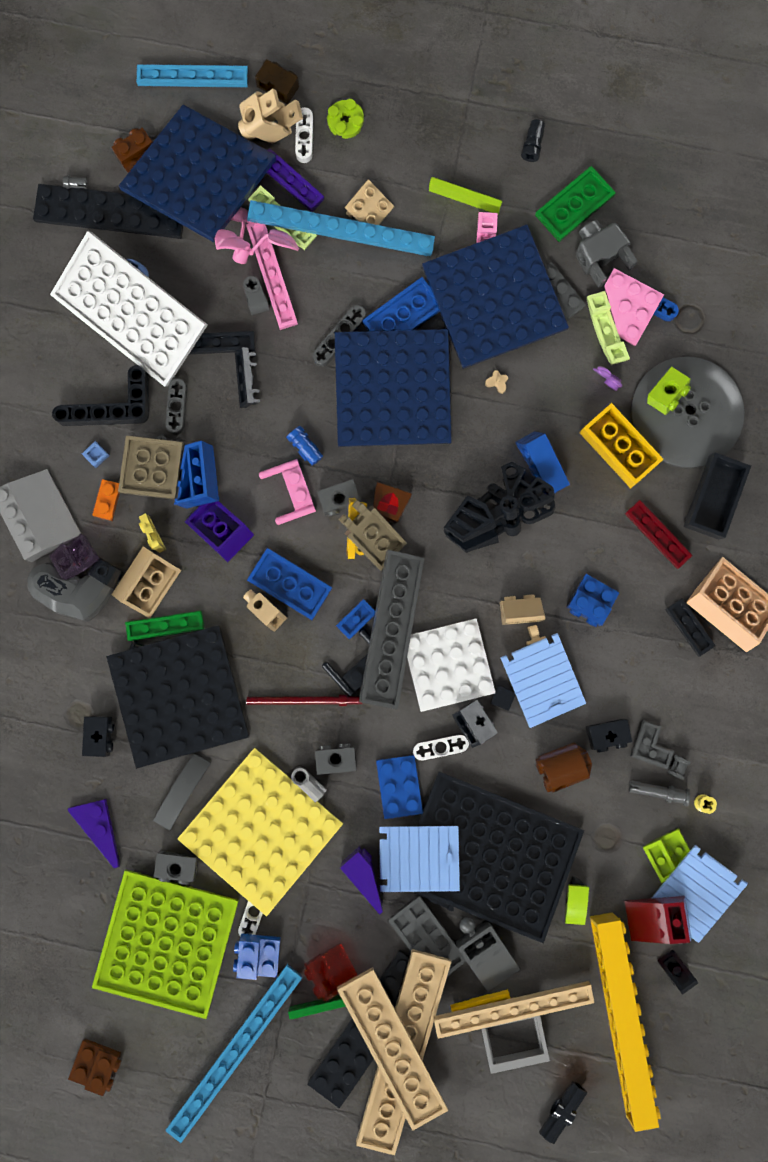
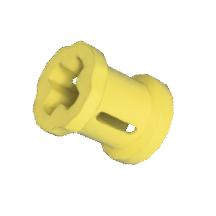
M701 794L695 798L694 805L697 810L711 814L716 810L717 802L713 797ZM704 800L708 801V802L706 803V805H707L706 808L703 807V806L705 805Z

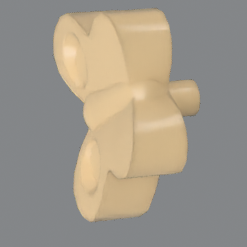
M496 370L493 372L492 377L485 381L486 387L495 386L498 392L503 394L506 391L505 383L508 380V376L500 375L499 371Z

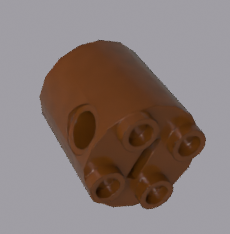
M575 742L542 754L535 759L539 774H544L543 783L547 793H554L590 778L592 762L589 754Z

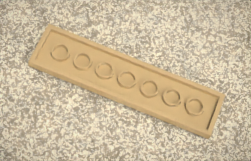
M372 967L338 986L337 990L411 1129L415 1130L447 1112L448 1108L374 968Z

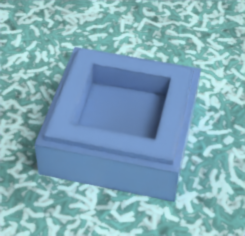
M96 441L82 453L95 468L110 456Z

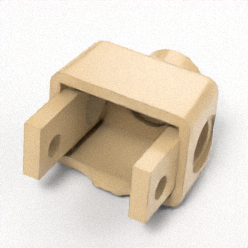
M271 89L265 94L256 91L241 102L242 120L239 121L238 127L242 136L249 141L259 138L273 144L292 133L291 126L303 119L300 103L294 100L285 106L279 101L275 89Z

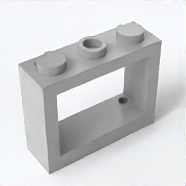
M540 1016L531 1017L534 1020L539 1048L493 1058L488 1029H481L491 1074L550 1061Z

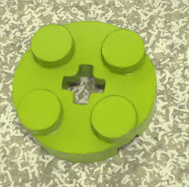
M353 99L334 103L328 109V127L334 135L337 134L345 139L356 136L364 124V114L361 107ZM343 116L350 117L347 123L344 120L341 121Z

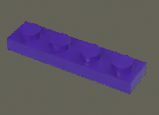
M269 148L267 151L276 155V161L267 173L308 210L313 212L322 203L324 196Z

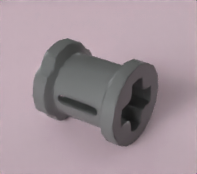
M675 755L672 768L667 773L684 780V773L688 765H691V762Z

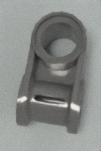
M254 276L247 277L243 282V287L251 315L269 311L268 302L260 281ZM250 285H253L255 289L251 290Z

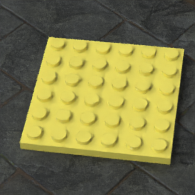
M254 748L179 836L178 840L267 917L343 823L318 801L315 803L298 785L293 783L289 776Z

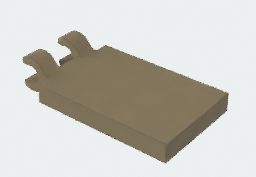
M356 500L352 506L360 514L353 521L349 517L347 518L345 514L338 520L348 529L344 534L381 571L384 566L386 551L399 552L407 543L373 506L367 509L363 503Z

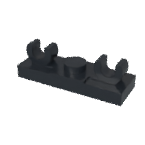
M244 347L235 352L240 408H247L260 402L259 399H254L253 394H258L259 390H252L254 376L251 373V368L255 367L257 363H252L249 359L255 357L256 353H249L248 348Z

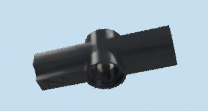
M572 1081L561 1099L558 1098L553 1103L550 1115L539 1131L540 1135L549 1143L555 1144L564 1128L570 1126L574 1121L577 1108L587 1095V1091L580 1084Z

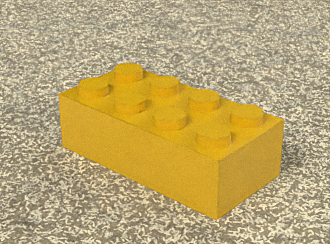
M612 403L580 432L584 439L630 489L664 460Z

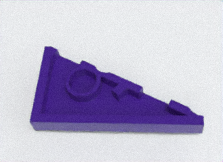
M103 799L68 808V812L112 867H120L107 800Z

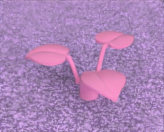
M242 207L231 219L241 222L240 237H237L234 232L224 229L218 230L215 235L216 249L226 248L235 250L232 259L240 264H246L249 255H253L254 251L266 238L275 245L296 251L299 250L292 236L284 231L275 229L266 233L251 249L250 243L244 241L243 236L245 222H253L247 221L248 210Z

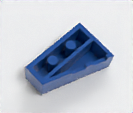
M534 431L515 442L527 462L532 475L535 478L538 476L554 488V493L570 485L545 433Z
M204 441L185 445L181 469H183L181 481H178L177 487H179L177 499L175 498L174 505L187 509L219 501L213 446Z

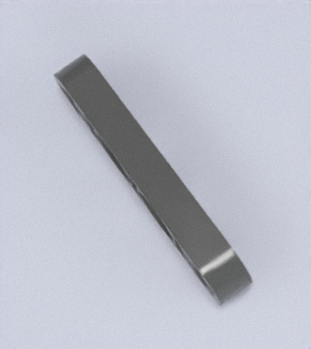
M359 305L353 306L313 353V360L316 365L326 366L335 356V347H330L328 342L330 339H335V332H341L340 328L342 325H349L351 327L350 332H356L361 326L362 320L366 318V312L363 307ZM354 312H361V318H355L354 324L356 325L354 326L351 322L354 318ZM325 346L328 350L324 355L325 360L321 359L319 361L318 354L323 355V353L325 352V348L323 347Z

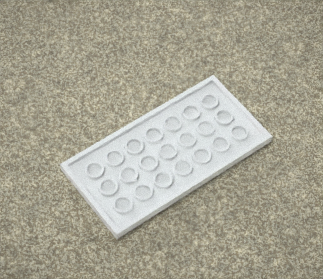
M89 231L85 234L50 294L165 387L172 381L208 325Z

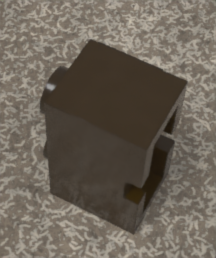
M268 59L265 60L255 76L258 88L265 92L275 89L278 99L287 105L299 88L298 77L294 72L287 71L277 62H271Z

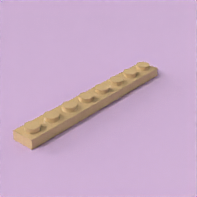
M589 981L445 1013L433 1016L437 1038L439 1039L594 1003L591 984Z

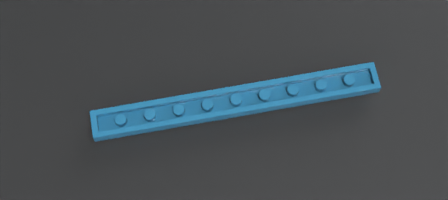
M250 200L247 221L430 257L435 236L252 200Z
M288 964L284 967L170 1122L165 1131L177 1141L182 1143L300 982L303 976Z

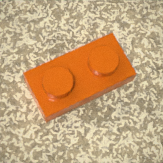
M102 479L92 516L113 521L120 495L118 492L119 483Z

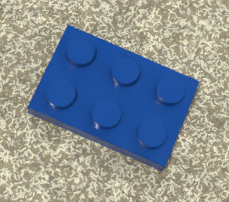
M409 755L376 760L384 819L422 814L415 756Z

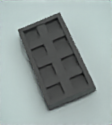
M419 895L388 919L410 951L415 949L450 959L451 965L448 975L466 962L455 942Z

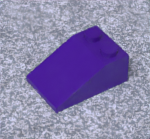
M219 501L200 505L185 521L193 531L227 562L254 536L249 528Z
M358 847L341 862L340 869L380 915L383 912V904L372 864V856L365 848L362 850Z

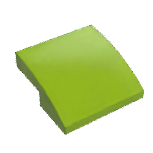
M679 828L643 846L661 883L666 881L690 852V848Z

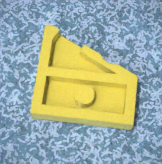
M146 513L139 516L141 521L139 526L143 533H146L151 549L159 553L166 550L150 516Z

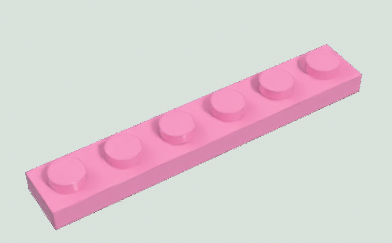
M255 222L246 224L254 247L268 233L266 225ZM266 238L255 250V254L279 328L282 330L298 325L272 243Z

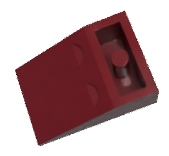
M685 896L625 900L631 941L662 944L691 942V930Z

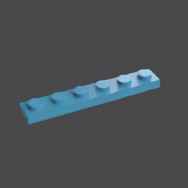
M137 65L136 82L138 86L248 87V67Z

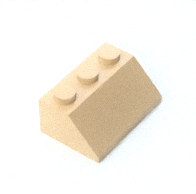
M142 547L111 595L123 604L151 618L181 570L147 548Z

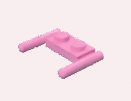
M297 459L259 472L261 479L282 472L294 505V512L275 519L277 525L316 512Z

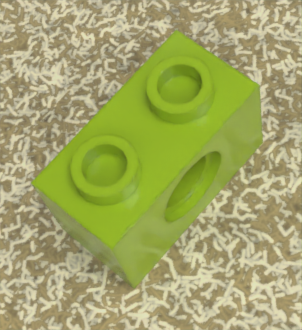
M671 367L648 394L647 404L664 415H667L670 410L674 411L679 404L678 400L682 396L685 397L690 391L691 378ZM672 390V391H674L675 393H673V394H668V393H666V391Z

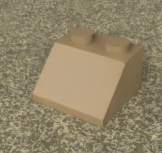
M524 595V599L517 600L516 596L504 597V601L500 602L502 625L545 620L541 598H535V595Z

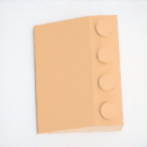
M722 557L695 589L687 604L745 652H748L761 643L768 631V593Z

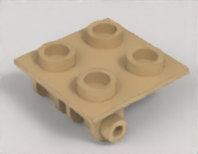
M368 179L344 208L347 210L346 214L350 218L353 216L357 221L379 225L393 209L394 205Z

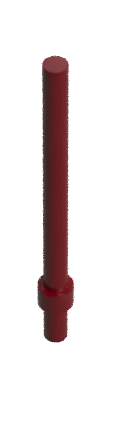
M339 695V697H247L246 699L247 705L339 704V706H347V704H363L359 702L360 696L347 697V695Z

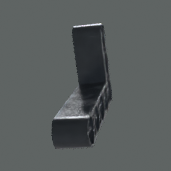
M134 365L129 368L127 374L128 403L58 405L52 410V417L62 426L145 423L149 418L148 375L141 366ZM137 373H142L140 379H134ZM142 391L141 397H134L136 392ZM119 410L124 411L121 417H116V413ZM137 410H143L142 415L135 417ZM85 411V416L82 419H79V414ZM100 411H105L102 418H97V414ZM63 412H66V417L64 419H60V415Z

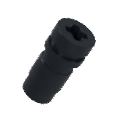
M534 119L531 121L521 153V157L525 161L536 162L539 160L542 148L540 144L542 143L545 123L541 120Z

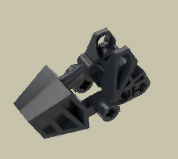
M510 462L501 466L505 490L495 483H491L487 487L488 491L481 498L474 499L467 495L444 526V533L448 539L465 553L499 543L498 536L503 532L509 536H517L521 532V520L525 524H534L554 513L556 508L555 501L553 500L555 496L554 488L538 476L531 485L528 484L524 479L525 468ZM508 468H515L516 473L509 476L506 474V470ZM490 499L499 504L491 510L486 505ZM547 504L550 506V509L547 510V508H544V505ZM527 511L535 513L534 517L530 519L525 518L524 514Z

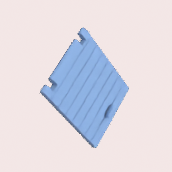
M558 633L551 635L554 642L548 643L547 638H544L512 652L514 659L510 661L506 655L500 657L529 728L586 704Z
M458 826L379 827V833H387V839H380V879H387V885H380V892L460 891Z
M694 845L652 898L685 896L691 938L699 943L748 883L743 879L738 884L734 882L737 878L735 873L706 852L701 857L697 855L701 849Z

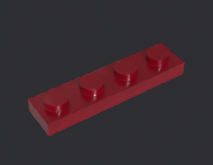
M641 500L625 513L676 569H679L693 556Z

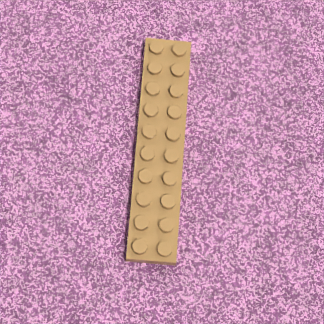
M412 949L395 1010L423 1060L434 1023L433 1016H436L451 960ZM378 1067L356 1139V1146L395 1155L406 1117Z

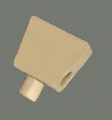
M249 590L243 598L248 602L246 607L272 631L275 632L287 619L260 592L256 594Z

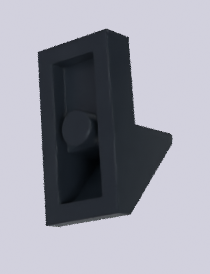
M671 950L657 960L672 984L677 987L682 995L698 984L696 978L674 950Z

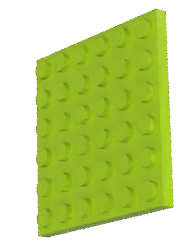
M126 869L123 874L92 988L207 1019L239 900L175 882H161L159 878Z

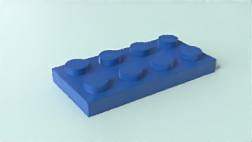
M421 277L363 319L362 323L368 331L415 330L440 311L430 286Z
M268 548L247 579L253 585L312 621L332 590V587Z

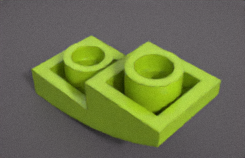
M568 884L565 924L585 925L589 896L588 886Z

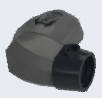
M101 558L97 559L83 578L70 574L58 564L45 563L35 567L29 573L27 579L28 590L36 601L44 604L54 612L88 622L98 615L107 604L123 572Z

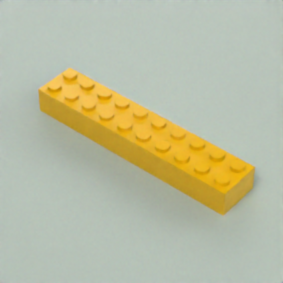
M613 912L590 916L626 1117L635 1132L659 1128L658 1120L661 1119L659 1108L655 1106L654 1099L657 1098L656 1090L650 1081V1078H653L650 1064H647L646 1057H649V1051L642 1038L645 1036L643 1024H640L639 1016H641L640 1005L635 1000V995H638L636 984L635 982L632 983L631 975H634L631 962H628L627 957L630 954L628 943L624 941L623 934H626L625 924Z

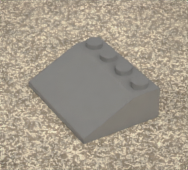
M48 469L0 487V513L24 560L33 562L82 536Z

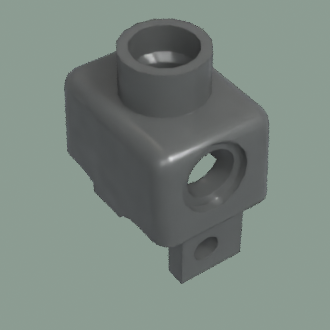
M594 220L579 231L582 241L575 255L585 275L590 274L598 288L603 286L607 279L601 270V267L618 257L622 259L628 271L636 265L637 259L629 248L631 242L617 223H612L603 228L598 220Z

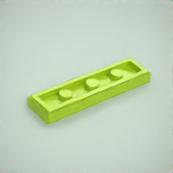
M431 177L429 183L430 192L499 214L502 200Z

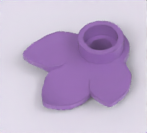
M598 366L597 369L593 368L595 372L606 379L604 383L611 389L617 391L618 388L622 387V380L611 374L605 367Z

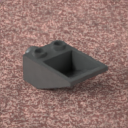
M465 917L460 921V929L466 935L455 941V943L487 992L520 970L489 921H484L476 928L472 918Z

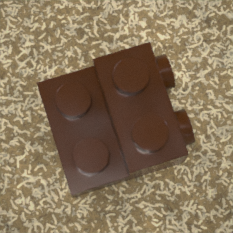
M143 127L141 129L134 128L125 139H116L113 143L114 146L111 148L126 172L129 173L153 142Z
M84 1038L68 1080L84 1085L87 1091L104 1096L106 1091L110 1092L113 1086L114 1079L111 1078L114 1072L117 1073L122 1060H119L121 1052Z

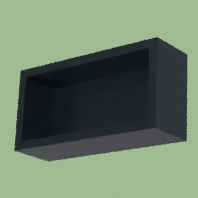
M716 452L711 454L707 459L683 527L718 540L726 538L751 465Z

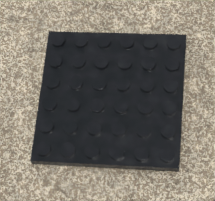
M220 625L106 656L136 769L249 738Z

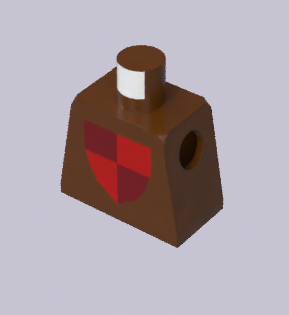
M377 482L373 507L388 523L390 521L398 523L412 494Z

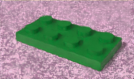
M590 166L535 213V216L560 242L613 198L616 192Z

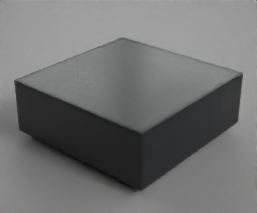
M497 686L490 704L509 711L516 694Z

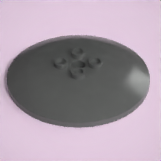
M677 357L659 363L641 379L632 398L631 421L633 427L664 459L662 462L680 468L705 466L711 454L716 452L725 455L738 440L743 428L744 403L736 383L721 367L702 358ZM673 367L691 378V389L685 397L682 396L678 400L679 404L674 411L670 410L667 415H664L647 404V399L652 389L666 372ZM672 390L666 391V393H668V394H673V393H675V392L672 391ZM690 405L694 408L693 415L686 413V406Z

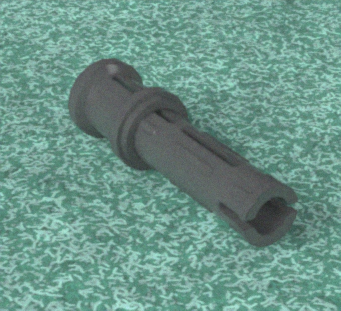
M633 780L629 784L637 787H629L630 793L663 798L667 803L678 802L684 806H688L690 802V789H676L672 785L666 788Z

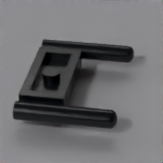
M360 629L359 634L370 644L371 635L366 629ZM367 655L343 677L328 662H324L322 668L350 697L362 686Z

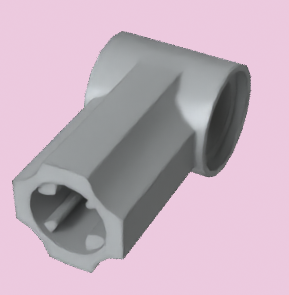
M298 766L292 771L291 778L293 783L298 785L315 803L327 791L305 767ZM303 771L306 777L304 780L298 781L294 776L295 773Z

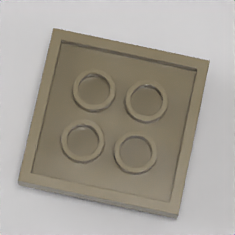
M126 436L118 492L175 500L177 498V486L184 443Z

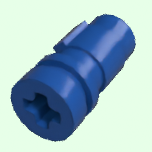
M298 426L286 438L290 443L293 442V447L298 448L300 456L313 466L323 458V455L316 445L310 441L309 435L304 433L305 430Z

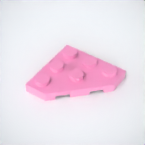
M614 268L604 286L611 306V313L620 339L636 346L664 294Z

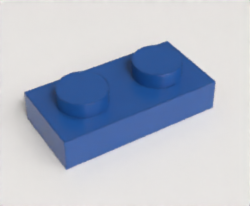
M363 599L336 627L350 640L375 616V610Z

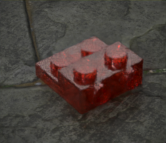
M340 943L304 964L306 969L303 970L308 981L312 980L315 985L313 988L315 996L324 1001H328L339 993L337 990L338 986L358 976Z

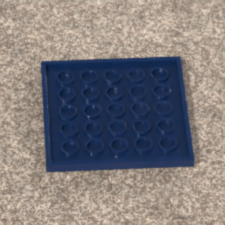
M182 105L119 184V188L121 191L206 239L215 242L217 231L225 229L274 164L276 155L191 108Z
M528 225L422 263V268L445 326L448 329L462 369L550 337L569 328Z
M448 329L335 332L338 447L451 444Z

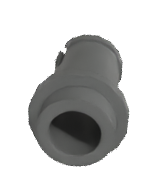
M68 174L63 177V187L67 189H87V177H71Z

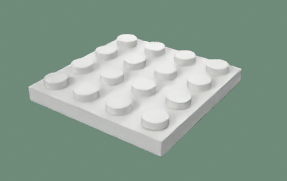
M477 618L411 634L407 659L420 712L495 694Z

